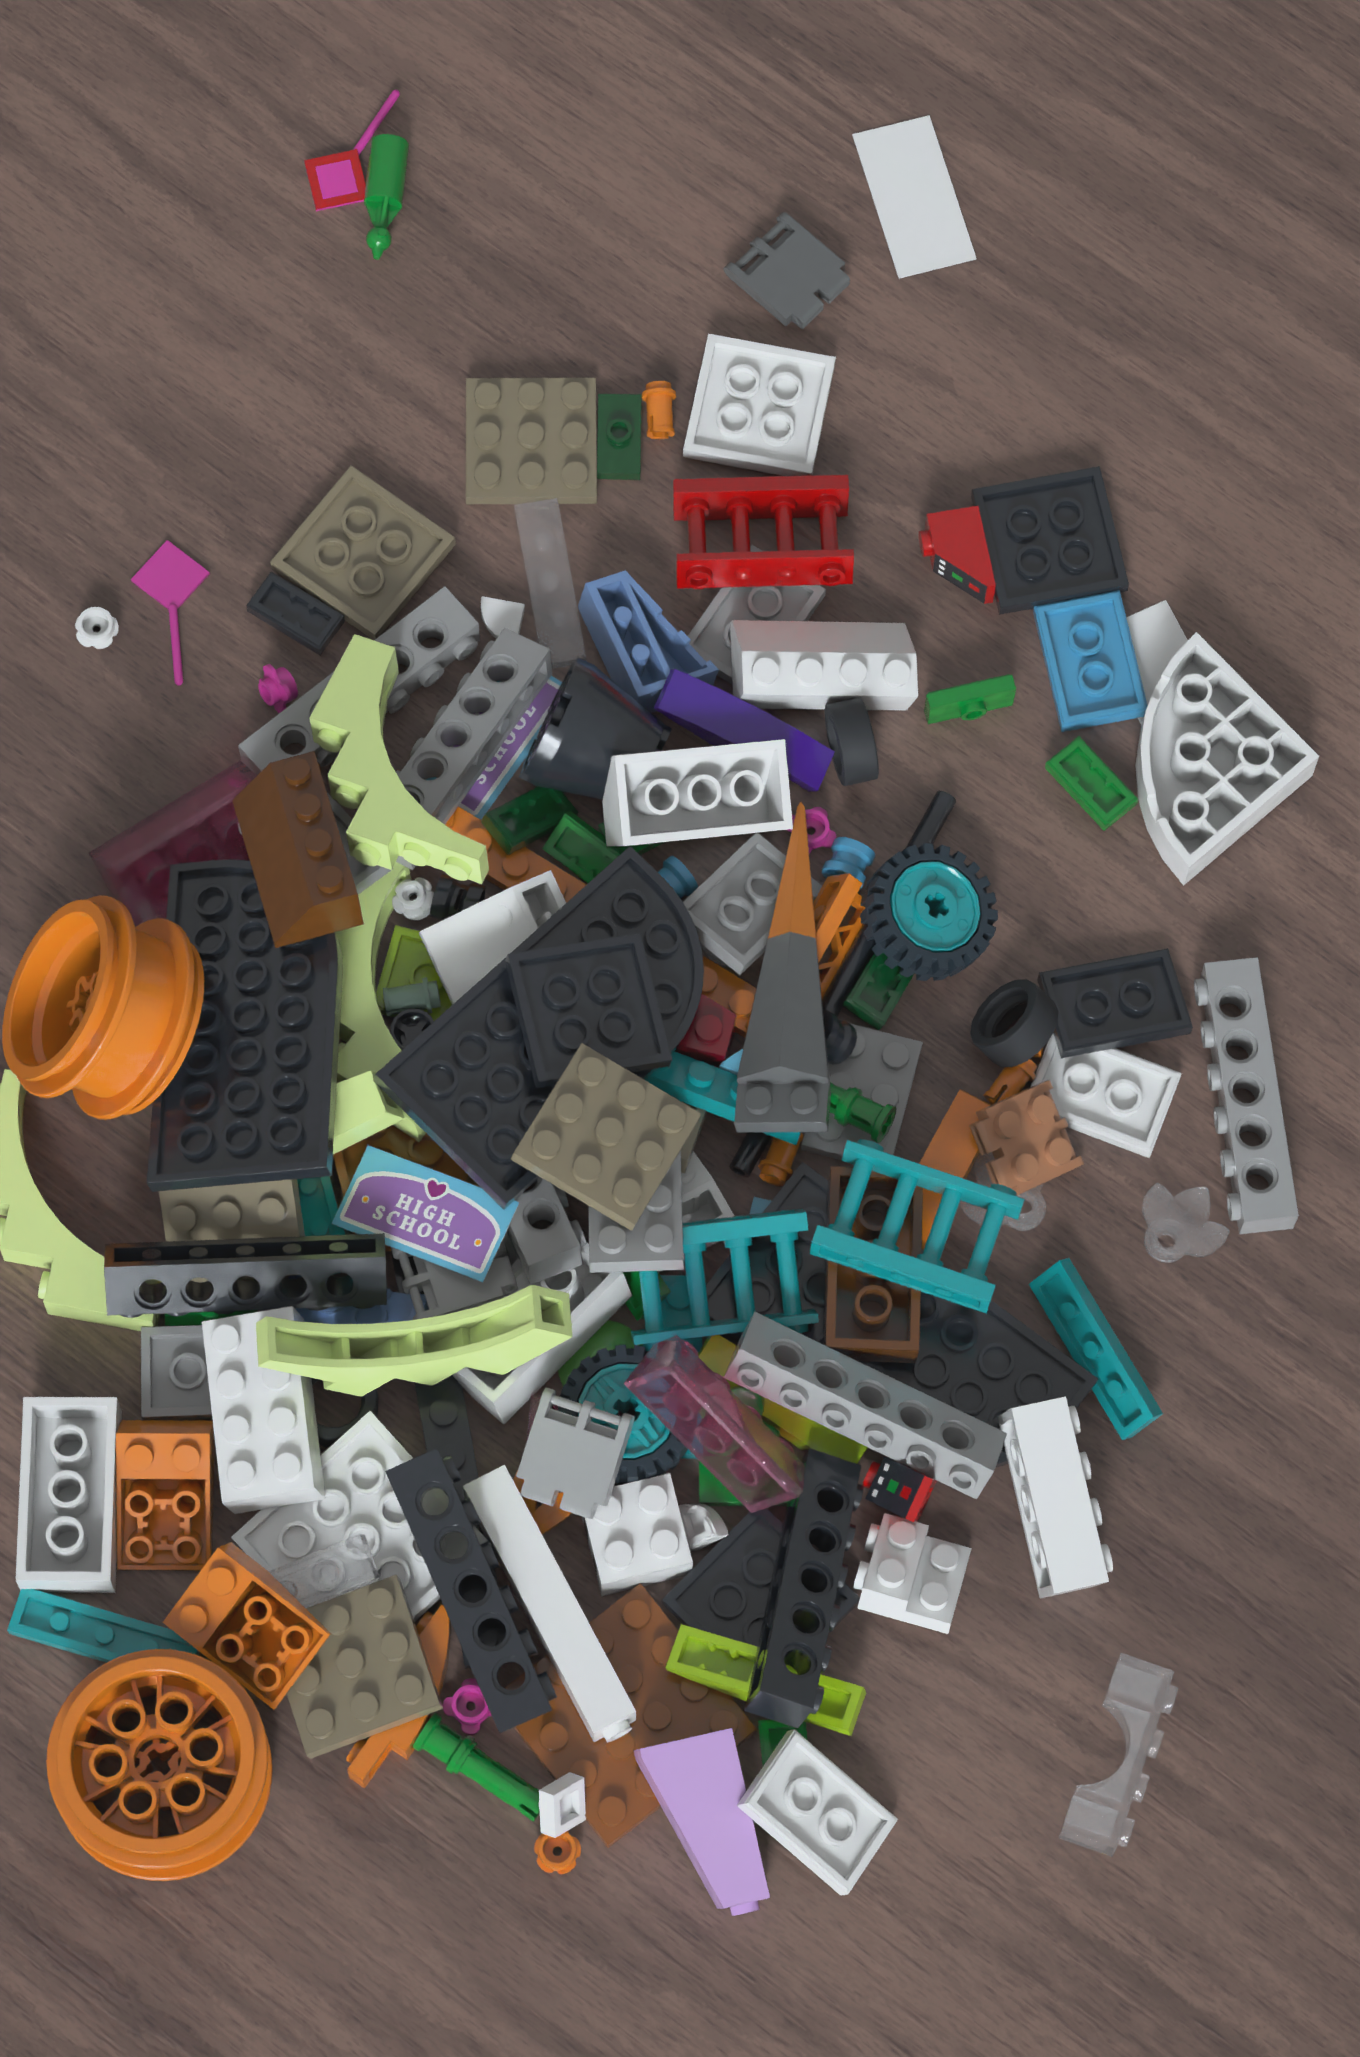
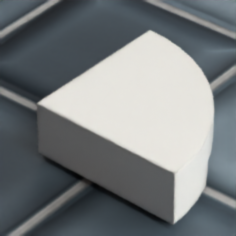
M481 596L482 620L488 631L496 639L504 628L520 634L525 604Z
M705 1504L679 1505L690 1551L701 1550L729 1535L724 1521L711 1507Z

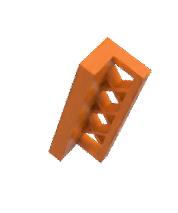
M850 873L828 876L813 902L818 963L830 943L832 948V955L828 962L819 964V969H823L820 974L822 998L863 925L861 924L860 914L865 907L860 906L862 896L858 894L863 883ZM851 905L855 907L856 911L849 924L839 927ZM749 1017L747 1023H746L745 1026H744V1027H746L747 1029H748L750 1017Z

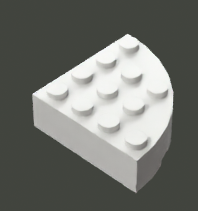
M1197 632L1174 654L1155 686L1144 715L1135 764L1137 795L1147 831L1161 858L1183 886L1312 777L1319 755Z

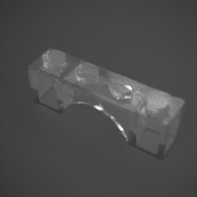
M1120 1653L1102 1706L1114 1716L1123 1731L1125 1738L1123 1764L1112 1776L1101 1782L1076 1786L1058 1838L1111 1857L1114 1855L1118 1845L1127 1847L1135 1820L1127 1818L1132 1800L1141 1803L1150 1776L1143 1774L1142 1770L1147 1756L1152 1758L1157 1756L1164 1731L1158 1730L1156 1727L1161 1712L1171 1713L1178 1692V1687L1170 1685L1175 1671Z

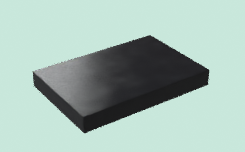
M1168 948L1039 972L1037 978L1039 988L1055 1002L1059 1012L1057 1026L1053 1034L1061 1059L1191 1034L1193 1025Z

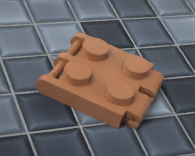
M1050 1080L1036 1084L977 1111L976 1114L979 1121L969 1125L980 1154L984 1155L992 1152L995 1158L985 1163L992 1183L1007 1186L1016 1191L1017 1195L1084 1164L1081 1155L1076 1156L1065 1130L1069 1126L1066 1118H1061L1050 1093V1090L1053 1089Z

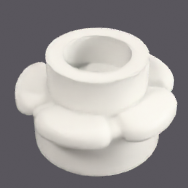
M101 607L86 609L77 618L75 628L78 630L76 634L77 640L85 647L106 648L112 644L113 636H116L119 631L116 618L112 617L109 611ZM95 626H99L101 630L99 632H94L93 628Z
M420 877L415 878L413 881L405 879L400 882L395 888L396 896L392 898V905L395 911L411 920H421L430 914L434 892L431 891V883ZM416 894L417 898L411 901L410 896Z

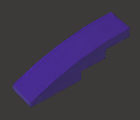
M677 669L670 670L654 706L655 710L713 746L785 739L788 778L808 792L819 790L835 751L760 708Z

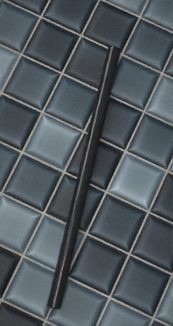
M940 790L936 792L906 848L916 845L918 848L924 843L935 842L956 804V799L952 795ZM868 924L862 925L822 998L823 1009L832 1012L836 1017H838L843 1008L842 1003L874 952L872 948L877 944L874 939L867 941L864 935ZM748 1132L729 1165L730 1169L748 1178L771 1136L762 1132Z

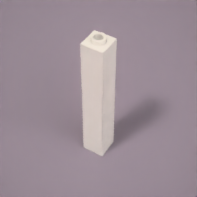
M503 1465L463 1486L464 1498L470 1497L481 1524L479 1526L484 1536L492 1544L493 1551L591 1738L596 1742L604 1737L607 1742H611L624 1736L632 1730L630 1723L636 1721V1710L506 1466Z

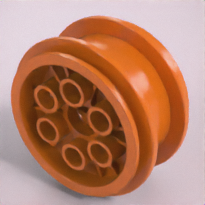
M99 895L86 900H75L64 905L52 914L30 942L19 963L8 993L3 1017L2 1044L4 1056L10 1070L17 1075L25 1090L41 1098L57 1097L72 1089L79 1107L86 1114L97 1119H114L122 1115L134 1114L146 1108L161 1095L172 1081L183 1063L194 1038L204 996V970L199 952L190 942L185 931L173 921L156 918L145 921L135 927L127 907L113 897Z
M172 1649L142 1650L117 1657L98 1667L73 1689L61 1706L53 1723L47 1747L46 1764L50 1791L61 1817L75 1840L88 1854L104 1866L136 1879L149 1881L184 1879L206 1872L225 1861L246 1842L257 1827L265 1811L272 1785L273 1766L269 1740L253 1700L244 1687L226 1670L212 1661L184 1651ZM157 1695L155 1714L146 1715L141 1698ZM172 1704H183L188 1708V1715L181 1723L169 1724L163 1720L164 1711ZM209 1710L220 1719V1721L208 1728L197 1730L193 1728ZM132 1711L140 1715L139 1725L130 1732L119 1731L115 1726L117 1718L124 1712ZM99 1730L116 1739L115 1744L98 1745L92 1742ZM162 1738L169 1740V1742L166 1744L162 1743ZM152 1740V1745L148 1746L143 1752L139 1751L146 1742ZM203 1740H211L218 1745L216 1755L207 1761H199L192 1756L195 1745ZM108 1756L119 1757L122 1760V1767L116 1775L104 1777L97 1773V1767L103 1758ZM156 1757H159L162 1761L171 1758L168 1761L170 1771L165 1775L160 1771H155L151 1774L154 1770L151 1761ZM204 1773L232 1778L227 1794L224 1795L203 1782L205 1778ZM184 1785H194L200 1789L199 1798L190 1806L178 1805L174 1801L176 1791ZM119 1787L121 1791L119 1798L102 1815L93 1802ZM142 1792L150 1795L152 1803L144 1813L133 1814L127 1810V1802L134 1794ZM171 1808L179 1834L159 1837L160 1809L165 1811Z

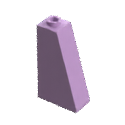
M732 1728L634 1750L635 1759L716 1908L724 1909L730 1907L732 1916L760 1910L758 1900L770 1898L753 1819L736 1806L745 1794L746 1788Z

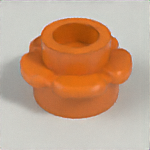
M569 1831L556 1838L541 1834L534 1845V1852L538 1855L537 1864L547 1873L555 1871L558 1874H566L572 1871L576 1866V1858L581 1855L579 1840L576 1837H572ZM556 1847L562 1849V1853L559 1856L553 1854V1849Z

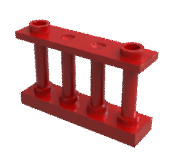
M848 475L673 479L674 521H688L689 553L677 554V589L853 584L854 549L839 550L837 517L848 516ZM819 517L821 550L795 551L793 518ZM775 518L777 551L751 552L749 519ZM731 519L733 552L707 553L705 520Z

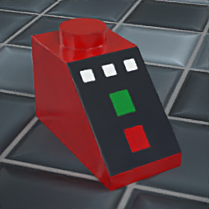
M979 506L927 514L925 530L919 531L918 535L921 554L923 557L930 556L933 572L984 604L993 603L996 583Z
M884 1456L881 1464L875 1461L872 1462L862 1485L869 1489L865 1499L914 1523L919 1522L937 1480Z

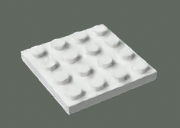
M371 1411L363 1416L321 1455L326 1499L262 1509L231 1537L248 1556L268 1570L305 1608L312 1607L396 1574L401 1580L414 1622L440 1599L385 1472L413 1459V1457ZM432 1489L423 1498V1509L429 1515H440L447 1509L449 1498L443 1490ZM474 1526L473 1528L480 1544L487 1542L488 1540ZM459 1532L447 1534L441 1544L443 1554L450 1559L462 1557L468 1548L467 1538Z

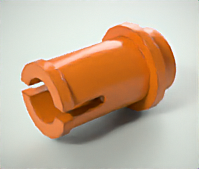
M667 381L649 382L645 386L646 390L641 394L642 400L646 402L647 437L651 439L673 437L675 430L673 428L672 401L676 398V392L672 389L671 383Z
M1029 1059L1015 1067H1004L989 1090L984 1093V1098L993 1105L1003 1091L1005 1092L997 1102L1019 1093L1027 1081L1032 1082L1036 1078L1034 1072L1037 1069V1065Z
M802 1132L797 1145L773 1137L766 1159L761 1160L758 1164L761 1170L759 1177L763 1181L775 1186H784L786 1181L789 1180L793 1174V1170H791L800 1142L804 1138Z

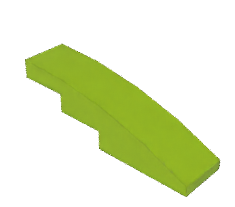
M720 1335L709 1336L687 1371L704 1384L710 1383L716 1386L725 1395L732 1388L739 1386L724 1378L737 1345ZM763 1397L765 1403L761 1419L780 1431L782 1437L800 1450L811 1448L856 1464L866 1451L867 1446Z
M681 1624L665 1668L667 1671L747 1701L757 1646ZM786 1665L790 1672L798 1675L794 1668ZM820 1674L818 1685L824 1687L823 1699L817 1713H810L804 1722L852 1736L866 1690L862 1686Z

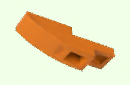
M442 1604L434 1615L428 1611L416 1626L439 1697L444 1684L450 1651V1619ZM434 1712L372 1735L368 1740L362 1739L357 1741L346 1758V1761L350 1763L347 1769L349 1778L365 1788L392 1750L408 1760L414 1751V1748H412L413 1744Z

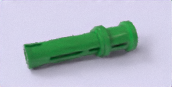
M830 1082V1113L834 1114V1119L843 1127L848 1124L870 1134L872 1141L880 1143L893 1124L897 1108L891 1104L883 1106L863 1096V1091L857 1087H849L846 1090Z
M435 1712L420 1732L412 1748L417 1751L424 1749L446 1764V1771L458 1775L461 1772L534 1822L540 1815L539 1789L533 1787L523 1778L478 1749V1743L475 1742L474 1737L471 1735L464 1737L444 1724L442 1716Z

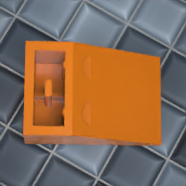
M121 1420L116 1431L117 1570H201L212 1556L214 1493L213 1421Z
M232 1542L216 1549L162 1622L213 1663L226 1670L241 1685L273 1710L277 1708L331 1635L268 1570Z

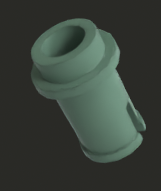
M426 977L422 978L423 983L383 988L387 1017L399 1014L407 1009H427L428 1014L433 1013L432 1008L441 1007L437 980L428 982Z

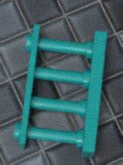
M859 1139L857 1143L847 1140L842 1161L853 1164L854 1167L834 1224H829L828 1228L817 1225L811 1243L810 1254L987 1314L996 1285L987 1282L988 1277L985 1276V1272L1004 1216L1018 1220L1025 1199L1017 1197L1016 1191L1004 1185L991 1184L990 1187L888 1154L884 1152V1148L881 1145L870 1140ZM874 1171L898 1179L879 1238L873 1239L872 1243L855 1238L852 1227L871 1172ZM919 1186L942 1194V1198L923 1254H918L915 1258L898 1252L899 1247L896 1246L915 1187ZM963 1201L987 1209L968 1267L967 1269H962L961 1273L944 1268V1263L940 1259L959 1203Z
M803 1208L683 1222V1253L692 1323L664 1327L658 1271H639L646 1329L631 1331L634 1345L643 1344L645 1351H656L671 1348V1340L744 1332L751 1317L756 1312L748 1246L752 1245V1237L770 1235L771 1242H776L784 1312L765 1314L763 1316L798 1333L809 1331L808 1324L819 1323V1318L815 1309L802 1310L794 1240L798 1239V1232L808 1230L806 1211ZM724 1241L725 1248H730L738 1318L710 1321L702 1251L706 1250V1243Z

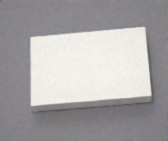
M1052 1034L1031 1087L1046 1080L1051 1081L1053 1089L1050 1090L1060 1117L1066 1118L1069 1125L1068 1128L1150 1158L1182 1073L1116 1048L1061 1059L1054 1034Z
M795 1729L786 1732L736 1805L841 1896L850 1893L898 1820Z

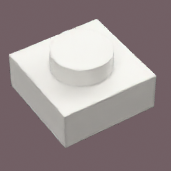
M569 1772L539 1790L541 1833L556 1838L586 1820L584 1777Z

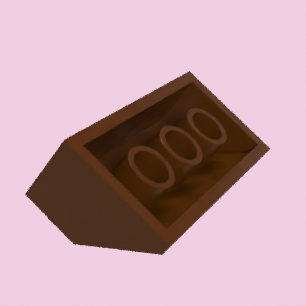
M312 751L270 762L232 801L275 948L363 925L357 889L315 752Z

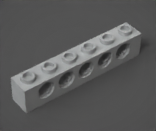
M445 586L374 640L395 647L397 664H403L408 667L404 673L399 674L396 678L387 701L386 713L393 714L399 711L409 701L410 694L422 685L429 687L434 684L444 673L445 667L456 659L458 661L466 659L478 646L480 641L479 623ZM430 637L442 641L435 648H426L421 645L423 640ZM333 673L238 745L241 762L255 777L270 762L312 751L315 752L318 765L321 767L329 765L337 758L339 752L327 751L319 744L314 743L309 719ZM291 743H299L305 746L302 752L295 755L287 754L283 751Z
M504 628L495 641L491 640L487 643L482 651L480 662L474 671L463 676L458 685L457 694L451 703L440 708L435 717L433 728L425 738L421 737L416 741L412 748L410 759L401 771H395L405 789L430 815L443 824L447 823L551 677L550 649ZM483 712V714L474 715V713ZM452 745H461L459 747H450ZM431 777H436V778H437V779H435V780H426V779L431 778ZM398 856L396 862L411 870L416 866L405 860L402 856Z
M1256 957L1204 963L1200 978L1194 979V994L1197 1006L1204 1005L1206 1021H1201L1200 1024L1203 1048H1210L1213 1064L1207 1065V1079L1210 1091H1217L1219 1107H1214L1213 1114L1216 1133H1224L1226 1150L1220 1151L1223 1177H1230L1233 1192L1227 1194L1230 1221L1237 1220L1239 1234L1293 1229L1299 1215L1259 960ZM1226 1003L1234 1004L1241 1010L1242 1015L1238 1017L1226 1016L1221 1011L1220 1006ZM1230 1046L1242 1047L1246 1050L1249 1057L1244 1060L1233 1059L1229 1056L1226 1049ZM1240 1088L1247 1089L1252 1092L1255 1101L1242 1103L1234 1097L1233 1091ZM1246 1131L1254 1132L1261 1138L1262 1144L1248 1146L1242 1142L1239 1134ZM1253 1174L1260 1175L1267 1180L1269 1187L1264 1190L1254 1189L1248 1184L1246 1177Z
M541 1177L533 1183L535 1186L532 1189L524 1191L514 1200L519 1202V1205L507 1229L508 1236L531 1285L582 1265L580 1247L586 1245V1240L578 1221L575 1219L569 1222L564 1208L569 1207L565 1192ZM539 1220H547L553 1223L549 1228L542 1230L532 1227Z
M754 1312L741 1335L724 1375V1378L974 1499L978 1498L994 1473L1007 1435L1006 1432L757 1312Z

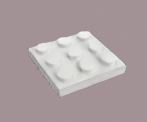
M708 334L683 448V457L782 476H812L836 357Z

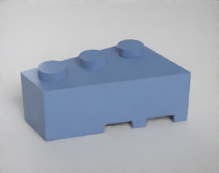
M626 570L585 583L578 609L610 678L651 713L657 711L654 709V706L671 669H677L710 685L714 684L719 669L710 660L706 662L689 644L691 639L682 630L678 632L661 614L663 610Z

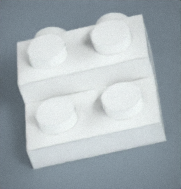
M884 1513L881 1526L871 1523L864 1548L865 1551L873 1553L870 1563L861 1561L853 1588L862 1590L858 1609L948 1634L972 1548L927 1536L929 1525L919 1522L913 1523L907 1519Z

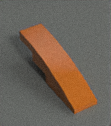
M960 1089L919 1164L967 1179L980 1153L969 1125L979 1121L976 1114L977 1111L991 1106V1104ZM924 1188L922 1250L925 1248L942 1198V1194Z

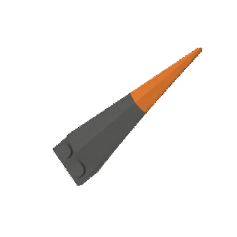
M800 802L796 810L737 1075L738 1087L734 1122L737 1132H828L831 1088L816 941L806 811L802 802Z

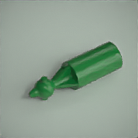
M393 134L376 135L371 139L364 205L373 224V228L366 235V242L372 250L375 260H379L383 252L391 245L392 236L387 228L402 209L409 143L406 139Z

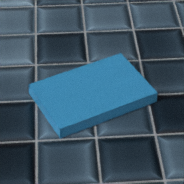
M1120 590L1034 606L1033 614L1061 732L1144 717L1148 705Z

